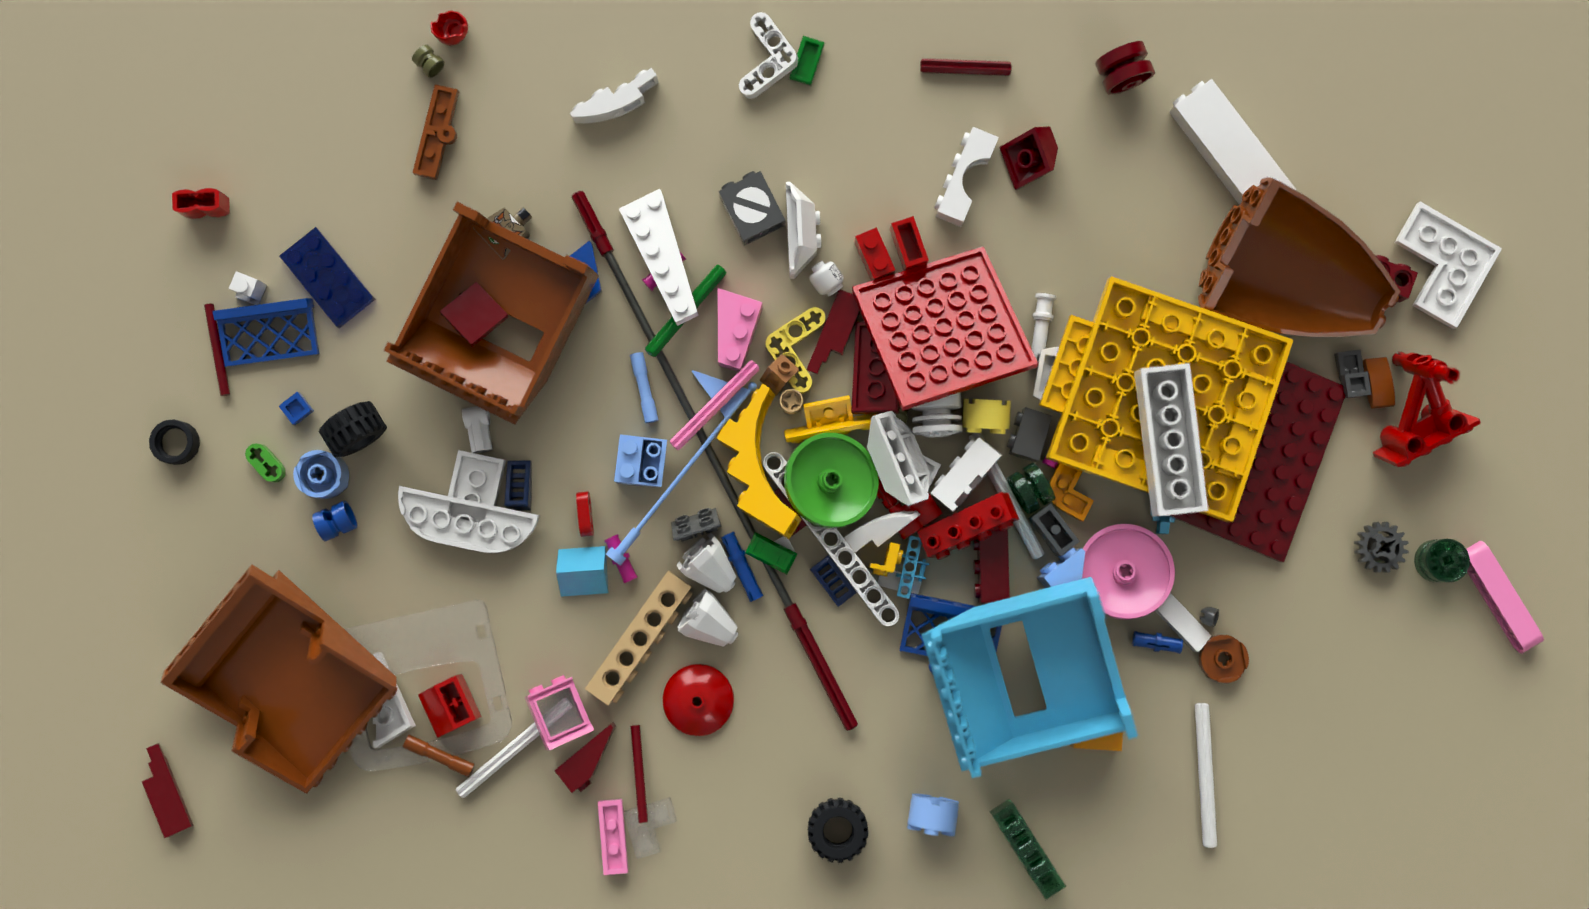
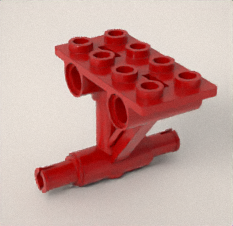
M1398 351V354L1395 353L1392 356V363L1395 366L1402 367L1405 372L1414 376L1399 426L1389 425L1382 430L1380 440L1383 447L1375 450L1373 455L1396 467H1405L1412 460L1430 454L1436 447L1452 442L1453 438L1469 433L1474 427L1481 424L1479 418L1452 409L1450 401L1444 395L1440 381L1453 384V381H1458L1460 372L1456 368L1448 367L1445 362L1432 358L1431 355H1421L1413 352L1406 354ZM1426 395L1429 404L1422 409L1421 419L1418 420L1424 396Z

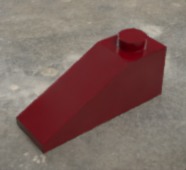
M614 722L554 770L571 793L577 789L582 792L591 784L589 779L595 774L616 727Z

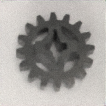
M1373 522L1372 527L1370 525L1364 526L1365 532L1357 533L1361 539L1360 541H1354V544L1359 546V549L1355 550L1354 553L1361 554L1358 562H1366L1365 569L1373 568L1375 573H1380L1381 570L1383 573H1389L1391 568L1399 569L1397 562L1405 563L1406 560L1402 557V554L1409 553L1408 550L1404 549V545L1409 544V542L1402 541L1401 538L1405 533H1397V525L1389 527V522H1382V524ZM1379 531L1385 532V533H1387L1389 536H1388V537H1383V535H1382V534H1379L1378 532H1379ZM1379 557V559L1381 561H1384L1385 563H1379L1373 559Z

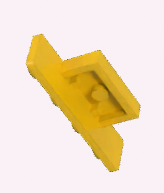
M849 395L803 404L807 426L784 430L786 442L801 443L805 439L821 433H839L844 435L856 429L870 430L871 417L876 414L853 417Z

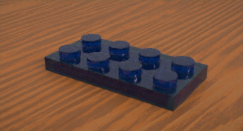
M317 227L313 228L280 255V258L338 328L342 327L375 300L374 296Z

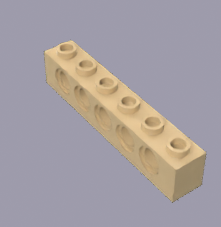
M667 571L588 683L585 690L606 705H610L612 702L617 703L624 694V691L621 690L626 682L630 684L638 674V671L635 670L640 662L644 664L652 654L649 650L654 642L659 644L666 634L663 629L667 623L672 625L680 614L676 610L681 603L686 605L692 597L693 593L690 591L693 587L673 572ZM666 593H672L675 597V603L670 607L663 603V596ZM653 612L661 616V623L658 626H653L649 622V616ZM638 632H643L647 635V643L643 646L638 645L635 641V636ZM624 652H630L633 655L634 660L631 665H626L622 662L621 657ZM612 671L618 673L620 677L619 683L616 685L608 681V674Z

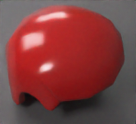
M452 10L439 13L438 19L435 22L431 21L430 24L431 33L442 44L448 46L461 43L469 29L466 18L460 12Z

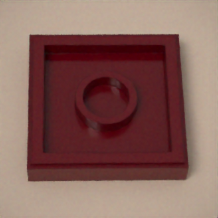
M477 282L440 311V314L472 347L508 318V314Z

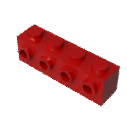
M1000 492L917 532L927 557L941 560L951 555L949 551L956 548L958 551L970 547V542L979 539V541L991 537V532L997 529L1004 531L1013 527V522L1019 520V517L1009 494Z

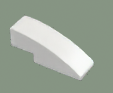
M902 511L877 517L861 525L843 538L854 552H857L872 540L879 547L917 518L920 513L918 511Z

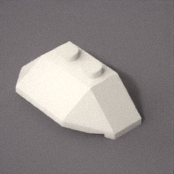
M786 182L790 279H795L817 255V248H821V234H816V225H820V211H815V204L791 182Z
M893 411L872 416L867 448L884 490L908 506L927 500L931 474L913 431L902 420L898 419Z

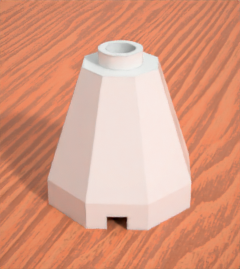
M710 533L707 535L710 539H699L684 553L682 558L685 561L683 564L679 561L677 567L686 577L717 593L723 591L726 593L734 587L736 575L721 543Z
M705 588L694 598L692 607L688 606L677 626L678 631L686 637L723 647L728 643L731 645L738 636V632H736L738 627L714 594Z

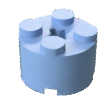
M313 450L301 456L297 466L294 468L293 478L297 488L304 494L314 498L330 499L338 496L348 487L349 469L341 457H334L332 453L327 451ZM322 471H324V475L322 476V479H320L319 475H321Z
M912 794L907 829L921 831V828H924L925 834L938 836L939 831H941L942 835L955 836L959 801L945 797H931V795Z

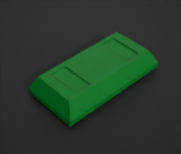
M806 36L802 37L797 53L798 64L791 71L789 79L811 86L825 42Z
M755 532L745 554L786 575L798 554Z

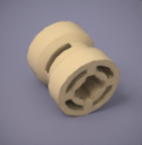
M788 389L781 394L780 407L785 413L793 415L802 409L803 397L799 391Z

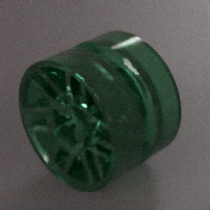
M1034 462L1022 468L1023 475L1017 471L1007 477V482L1015 498L1027 514L1040 509L1039 502L1042 505H1046L1055 500L1054 492L1048 480Z
M1434 539L1426 541L1419 546L1415 553L1414 563L1417 572L1430 582H1455L1467 573L1470 557L1468 551L1460 542L1453 539Z

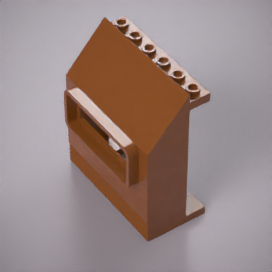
M456 202L453 211L459 215L396 343L387 342L383 351L390 354L386 362L515 425L548 381L599 275L589 265L569 255L563 257L489 221L480 212ZM473 227L510 249L511 251L507 257L502 260ZM477 282L508 315L543 331L544 334L531 360L527 361L485 339H482L472 347L440 314V311Z

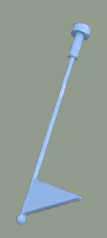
M692 370V373L711 399L728 383ZM750 382L748 389L742 387L720 409L725 418L639 525L631 529L616 549L611 547L606 555L621 566L626 560L623 555L641 534L639 532L751 391L757 389L755 382Z

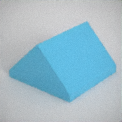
M606 546L558 549L556 575L561 597L609 593Z

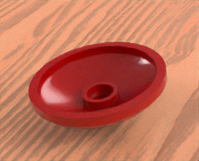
M693 664L681 668L668 680L663 692V708L669 722L682 733L691 736H704L719 730L729 719L734 706L733 689L726 676L718 669L705 664ZM700 697L702 700L701 705H694L693 698Z

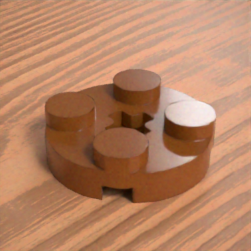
M1216 635L1211 637L1200 650L1199 664L1208 678L1221 683H1230L1238 680L1244 673V670L1247 669L1249 655L1246 647L1236 638L1230 635ZM1222 652L1225 655H1229V660L1226 661L1224 666L1222 662H1218V657H1220Z

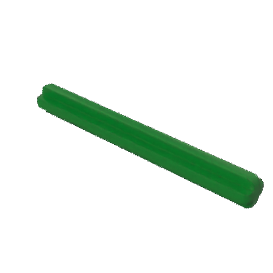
M715 265L692 292L696 308L700 306L726 275L727 272L720 265ZM672 316L648 343L645 351L650 356L656 357L684 323L677 326Z

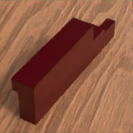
M841 289L838 291L806 369L807 371L818 375L822 363H827L831 351L843 356L860 314V309L853 294Z
M157 743L146 748L151 759L148 765L153 777L142 781L162 834L164 838H167L194 825L167 758L164 756L160 744Z

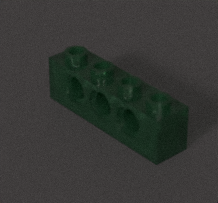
M1008 799L989 811L1042 896L1047 900L1065 888L1066 885L1014 803Z

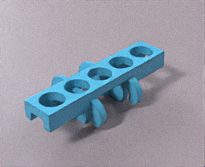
M909 537L906 554L902 555V558H905L902 574L896 573V577H901L897 592L898 597L910 599L914 577L919 578L918 581L922 582V579H927L924 577L925 567L929 566L930 563H926L925 559L918 561L922 544L919 537ZM914 539L919 541L916 549L911 547L912 540ZM909 552H916V556H910ZM913 563L914 570L908 572L905 569V565ZM917 564H921L919 575H915ZM909 579L910 583H904L903 580ZM902 586L908 587L907 595L901 594Z

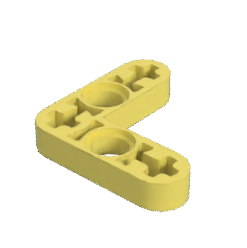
M818 307L808 309L771 333L766 339L767 351L774 361L777 359L775 355L780 353L776 347H770L772 345L771 340L773 338L777 341L781 339L780 347L783 352L786 348L789 350V352L783 353V355L792 357L796 362L795 366L801 368L802 371L798 372L801 379L806 378L808 380L806 388L796 386L798 381L795 375L788 381L792 389L799 391L801 394L811 389L812 379L792 349V346L824 325L825 313ZM810 314H820V323H810L808 325L810 330L806 331L805 325L800 320L804 319L806 323L811 319ZM791 326H800L802 334L799 337H792L789 334Z

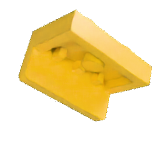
M888 543L883 565L869 563L868 568L873 569L872 574L888 577V573H894L896 564L899 565L902 560L903 550H899L900 544Z

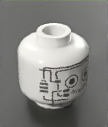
M820 261L811 268L813 273L810 275L809 280L820 295L827 294L829 297L843 287L844 276L834 262L824 263Z

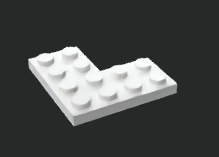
M1422 202L1416 204L1394 242L1435 266L1412 306L1451 329L1458 327L1502 250L1499 246Z

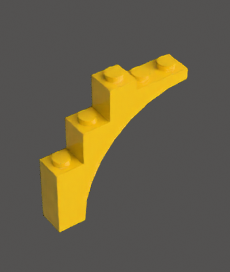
M762 384L752 394L748 407L744 408L739 414V421L736 423L729 419L719 431L717 439L723 446L738 454L729 462L727 473L733 479L748 487L747 491L744 490L739 496L737 507L760 523L790 539L802 519L775 495L767 481L762 465L760 449L762 427L766 413L775 397L773 391Z

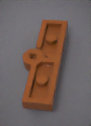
M436 84L434 86L412 172L416 176L437 180L446 145L453 144L457 139V133L451 126L459 95L457 89Z

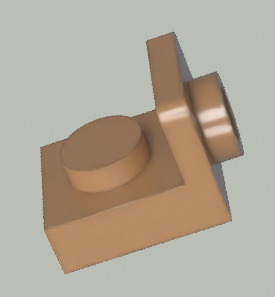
M782 354L766 369L760 381L777 396L799 369Z

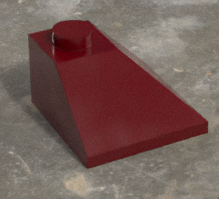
M1050 126L1034 127L999 147L1015 190L1054 170L1058 146Z

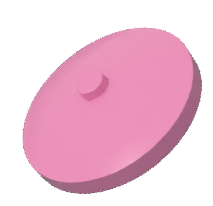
M1132 524L1112 525L1094 534L1083 547L1085 558L1082 579L1092 577L1105 615L1122 620L1142 618L1157 610L1169 596L1175 579L1174 561L1166 544L1150 530Z

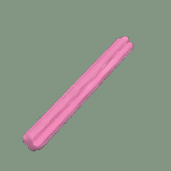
M749 361L670 440L671 445L676 450H680L759 371V366L754 361Z

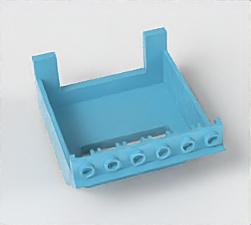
M1092 577L973 607L922 634L961 771L969 770L972 778L981 776L982 766L1122 731L1126 732L1128 739L1138 737L1104 619L1106 618L1101 600ZM1017 621L1023 622L1047 706L1046 709L1020 716H1014L990 633L991 628Z

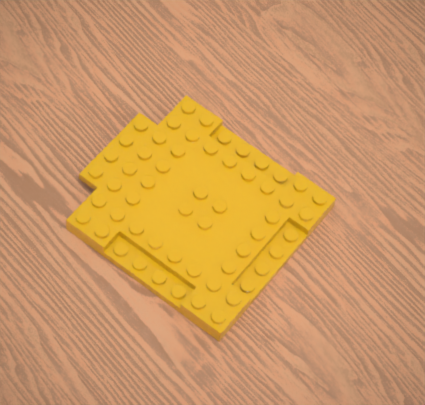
M1111 276L1106 281L1093 322L1074 315H1070L1039 403L1041 407L1061 413L1046 459L1149 493L1134 372L1141 368L1190 363L1208 511H1201L1200 513L1225 522H1233L1293 339Z

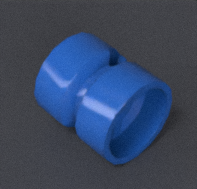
M346 501L331 506V510L326 508L312 515L316 531L325 542L338 537L339 532L344 534L358 527L354 512Z

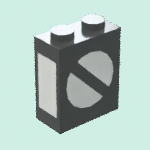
M754 171L749 172L742 177L743 180L736 183L733 181L723 185L721 187L722 190L719 191V196L744 246L786 226V220L761 171L757 173Z

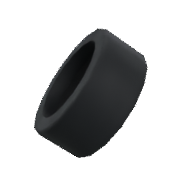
M175 419L165 420L157 424L149 437V448L153 456L161 462L172 465L185 464L191 461L197 454L200 446V439L196 429L189 423ZM177 428L186 434L187 445L180 455L171 456L164 452L162 440L168 430Z

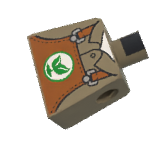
M524 207L513 216L506 208H502L487 218L489 221L526 239L530 236L523 226L532 216ZM473 227L502 260L507 257L511 251L510 249Z

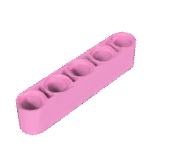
M1478 541L1458 553L1461 563L1516 651L1522 654L1543 642L1544 638L1490 548L1483 541Z

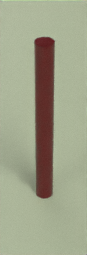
M205 304L204 308L220 396L230 395L219 330L217 320H214L213 317L215 308L214 304Z
M633 725L630 727L638 823H647L648 814L640 725Z

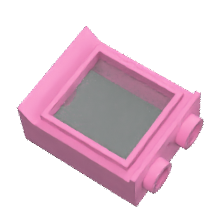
M562 675L551 680L552 685L547 688H543L541 684L530 689V695L525 697L546 750H551L594 731L572 677L566 679Z

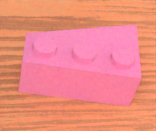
M717 288L718 363L721 367L739 372L744 367L763 309V303Z

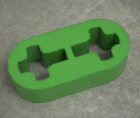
M255 443L248 446L245 452L247 461L266 481L279 482L284 478L286 473L285 467L265 445ZM255 450H262L260 455L264 459V461L258 458H253L256 455L254 452ZM267 465L274 468H278L275 471L277 473L276 476H269L271 470L267 467Z

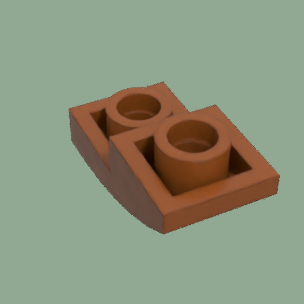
M1387 357L1364 359V372L1368 371L1372 394L1367 395L1371 409L1394 407L1395 391Z

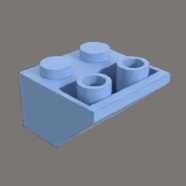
M620 434L614 482L636 486L662 487L668 440Z
M1073 547L1062 556H1058L1060 560L1056 563L1050 562L1039 570L1041 574L1037 578L1044 588L1082 579L1085 558L1084 549H1074Z

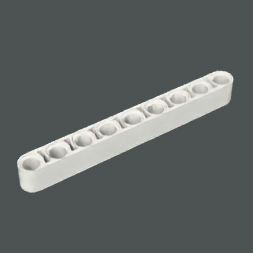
M771 452L765 456L763 466L788 499L785 488L781 484L787 462L779 453ZM772 457L778 458L781 462L780 467L776 470H772L767 466L768 460ZM801 517L877 620L885 626L896 624L899 619L897 608L837 528L815 527ZM829 532L837 536V543L833 546H829L824 542V536ZM843 551L851 554L852 560L848 565H843L838 560L839 554ZM857 570L863 571L866 575V579L862 584H857L853 581V573ZM872 589L880 593V599L876 603H871L867 599V593ZM886 608H890L894 612V618L890 622H885L881 617L882 611Z

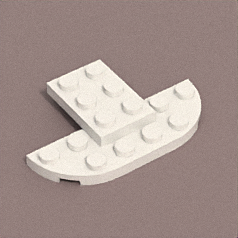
M458 450L448 496L399 486V508L406 522L416 534L436 543L485 553H501L514 549L529 538L536 528L540 515L496 506L506 463L504 459Z

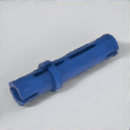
M733 531L720 537L729 555L728 560L729 562L732 561L749 601L752 602L763 597L764 595L745 557V550H742L735 532Z

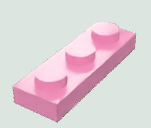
M623 799L598 801L603 874L628 873Z

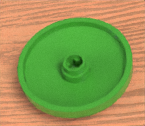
M821 433L806 439L789 457L784 473L785 491L791 505L801 517L820 527L840 528L856 522L870 510L878 492V473L869 452L853 438L839 433Z

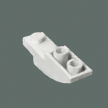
M650 68L647 71H640L630 83L620 85L614 94L609 87L604 90L599 89L592 94L591 99L585 103L580 102L575 105L570 115L575 123H595L624 115L645 103L642 94L659 83L657 75Z

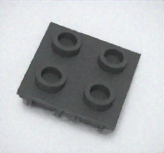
M705 508L698 511L695 515L689 517L688 515H683L671 522L673 540H681L682 542L692 539V535L695 538L698 537L697 533L701 532L704 535V531L708 534L718 531L717 528L722 527L716 508Z

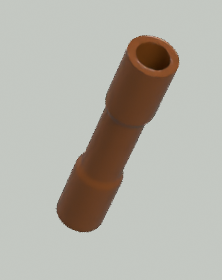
M410 734L403 744V748L439 762L466 777L470 776L475 765L461 757L435 748Z

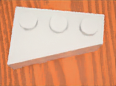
M981 437L977 440L972 438L964 448L967 452L961 458L957 456L950 464L951 470L947 475L942 474L934 484L936 487L931 494L952 511L957 510L1003 456Z

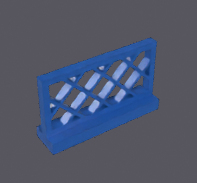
M313 298L213 311L214 320H217L225 367L320 354L312 310L314 308ZM306 313L308 323L302 330L293 321L298 314ZM275 317H280L287 322L280 333L270 326ZM252 320H257L263 325L257 336L246 329ZM233 323L240 328L234 338L226 334L225 324ZM290 325L300 332L294 342L283 336ZM266 329L277 335L270 346L260 339ZM243 332L254 339L247 349L237 342ZM303 336L311 340L312 350L303 351L297 346ZM280 339L290 345L285 354H280L273 349ZM257 342L267 348L262 357H257L250 352ZM235 345L244 353L239 360L231 361L229 351ZM270 352L275 354L272 356H268ZM247 355L252 357L250 359H245Z
M911 593L899 650L928 656L926 649H920L925 645L922 635L918 630L928 623L935 628L933 620L939 616H945L950 620L977 606ZM912 611L923 612L927 620L915 626L911 620ZM927 613L935 614V615H933L932 617H929V615H928ZM911 624L913 629L909 631V626ZM1002 626L996 627L995 634L992 636L996 652ZM914 632L922 640V643L916 647L905 646L907 637Z

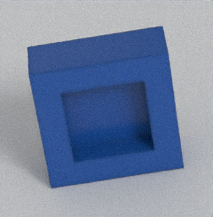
M296 392L279 405L293 425L298 424L314 411L300 392Z

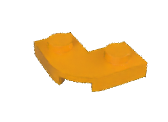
M1059 463L1048 486L1050 500L1056 508L1083 522L1094 502L1093 499L1074 490L1083 471Z

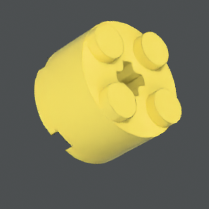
M963 399L962 427H966V432L982 433V429H990V433L1006 434V429H1010L1011 401L1005 400V405H1002V400L973 399V402L969 403V399Z

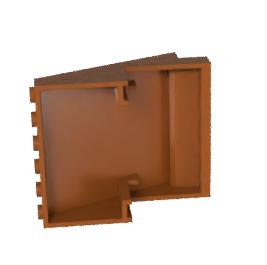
M253 564L250 565L164 670L160 682L237 726L231 752L306 794L312 787L316 788L320 784L323 774L336 765L339 755L349 750L356 735H361L365 731L367 722L372 717L375 718L380 713L384 702L387 699L391 700L397 692V677L280 570L272 577Z

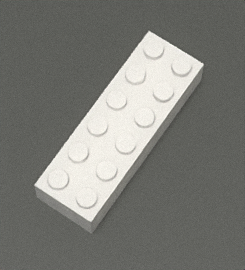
M1190 363L1141 368L1134 372L1152 517L1208 511Z

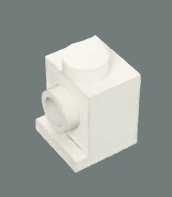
M236 271L229 289L236 292V298L253 305H259L267 285Z

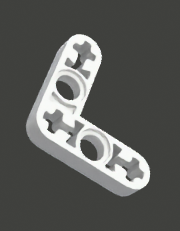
M763 12L756 13L751 18L750 26L771 56L740 80L739 89L749 99L759 96L792 71L798 64V56L771 18ZM759 21H762L768 29V32L766 34L764 30L760 26H758ZM774 36L779 37L780 43L777 46L771 47L768 45L770 38ZM782 50L790 57L791 61L789 63L784 61L780 53ZM771 67L775 70L771 78L763 77V72L766 68ZM757 76H759V78L763 82L762 84H760L759 81L756 79ZM748 83L753 85L754 89L752 91L747 88L746 85Z

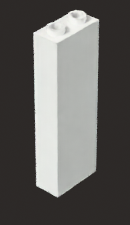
M1212 79L1205 84L1203 81L1199 82L1191 89L1192 93L1186 97L1183 94L1173 102L1174 107L1169 113L1239 205L1242 203V196L1252 185L1259 186L1260 180L1263 178H1274L1296 190Z

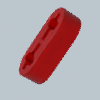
M589 491L577 492L576 503L580 536H593L594 527Z

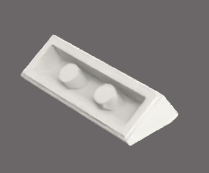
M1171 593L1164 603L1155 610L1193 652L1198 653L1210 639V633Z

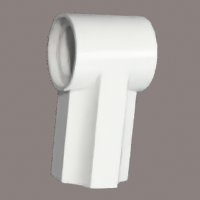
M478 406L463 408L462 418L465 428L468 429L471 453L493 450L489 430L491 423L490 413Z

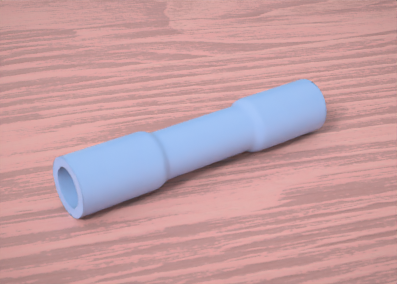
M643 352L633 353L630 355V360L639 389L645 424L659 421L655 401L651 394Z

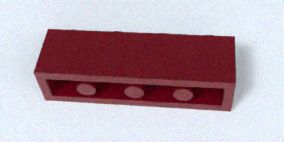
M997 529L991 532V537L979 541V539L973 540V550H977V560L973 562L974 574H978V584H974V597L978 598V603H992L1010 598L1008 529L1004 531Z

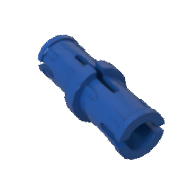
M1134 631L1132 646L1151 648L1155 652L1163 650L1181 654L1183 639L1162 636L1161 633L1157 632L1154 635Z

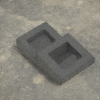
M1361 350L1335 353L1336 366L1346 398L1372 395L1368 371L1364 372Z

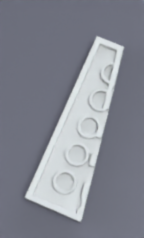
M658 189L619 208L677 326L699 316L661 190Z

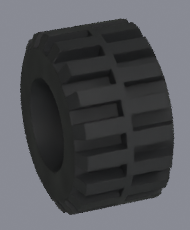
M366 401L353 404L334 414L320 427L319 433L334 457H345L375 442L382 436L387 426L373 403Z
M838 797V799L834 800L833 798L827 799L828 801L824 803L822 801L816 809L814 808L808 821V838L812 849L822 859L825 857L832 863L833 860L838 861V863H843V860L846 859L848 861L853 860V856H858L861 853V849L865 848L867 844L866 840L869 832L864 813L858 805L853 804L850 800L846 801ZM844 817L849 820L852 825L851 836L841 843L829 841L823 831L824 825L829 819Z

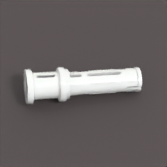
M1036 293V312L1032 316L1033 320H1036L1032 351L1038 363L1041 349L1046 348L1049 322H1052L1054 318L1052 315L1053 302L1057 297L1046 293Z

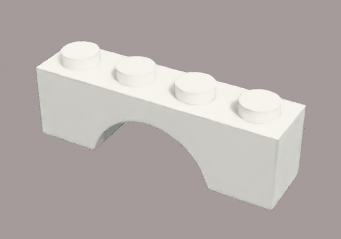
M975 127L972 128L970 134L965 133L961 142V146L964 147L961 155L956 154L952 167H955L953 176L948 174L943 188L947 189L944 197L939 195L934 209L938 210L937 218L962 227L972 200L967 196L963 188V175L973 166L988 164L999 137Z

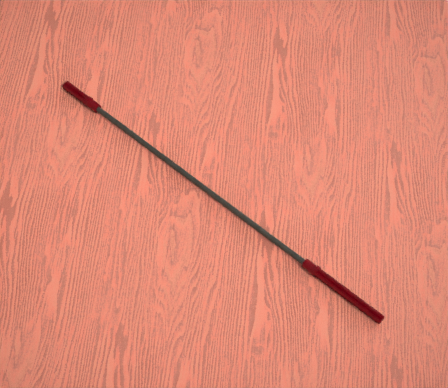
M577 191L572 194V200L590 233L592 241L595 243L601 256H605L642 330L650 342L655 335L612 253L614 249L607 237V233L602 228L585 193ZM661 350L656 357L690 421L695 416V413L663 350ZM701 428L696 434L703 445L708 438L703 428ZM709 444L705 452L746 532L752 540L756 531L748 515L737 507L739 498L714 449ZM763 563L786 607L783 610L791 623L790 626L795 631L845 730L854 729L858 722L807 626L806 619L803 618L797 604L792 603L776 570Z

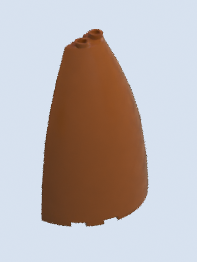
M1263 178L1260 180L1259 186L1252 185L1242 196V203L1238 206L1234 205L1227 214L1206 256L1208 267L1201 272L1199 287L1203 288L1202 294L1198 296L1200 307L1279 334L1306 337H1346L1376 334L1378 329L1382 328L1386 322L1384 313L1387 308H1392L1396 305L1400 290L1366 243L1342 220L1307 196L1274 178Z

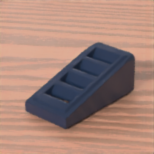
M531 460L507 461L504 506L507 509L517 511H530L532 502ZM525 469V473H513V470ZM513 479H525L524 482H513ZM513 489H524V492H513Z
M829 555L810 569L837 607L857 593ZM829 564L832 568L820 576L818 572ZM835 571L837 576L828 583H825L824 579ZM841 579L843 583L831 591L829 587ZM847 587L849 591L837 599L835 594Z

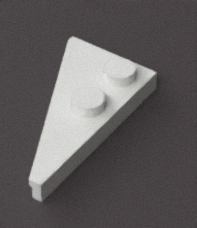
M382 652L375 653L374 657L390 670ZM397 683V692L391 700L387 699L382 705L380 713L375 718L373 717V724H376V740L373 741L374 748L382 747L416 726Z

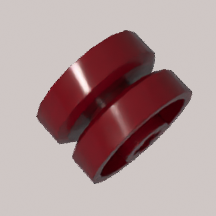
M1143 41L1130 42L1102 55L1095 62L1099 74L1106 76L1102 83L1108 95L1130 90L1148 81L1155 75L1156 72L1152 62L1144 60L1148 52Z

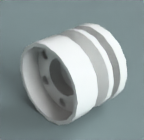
M961 392L913 407L912 410L923 413L921 416L912 418V423L923 424V426L913 427V434L928 438H938L961 433V425L951 424V422L962 420V416L951 414V410L961 408Z

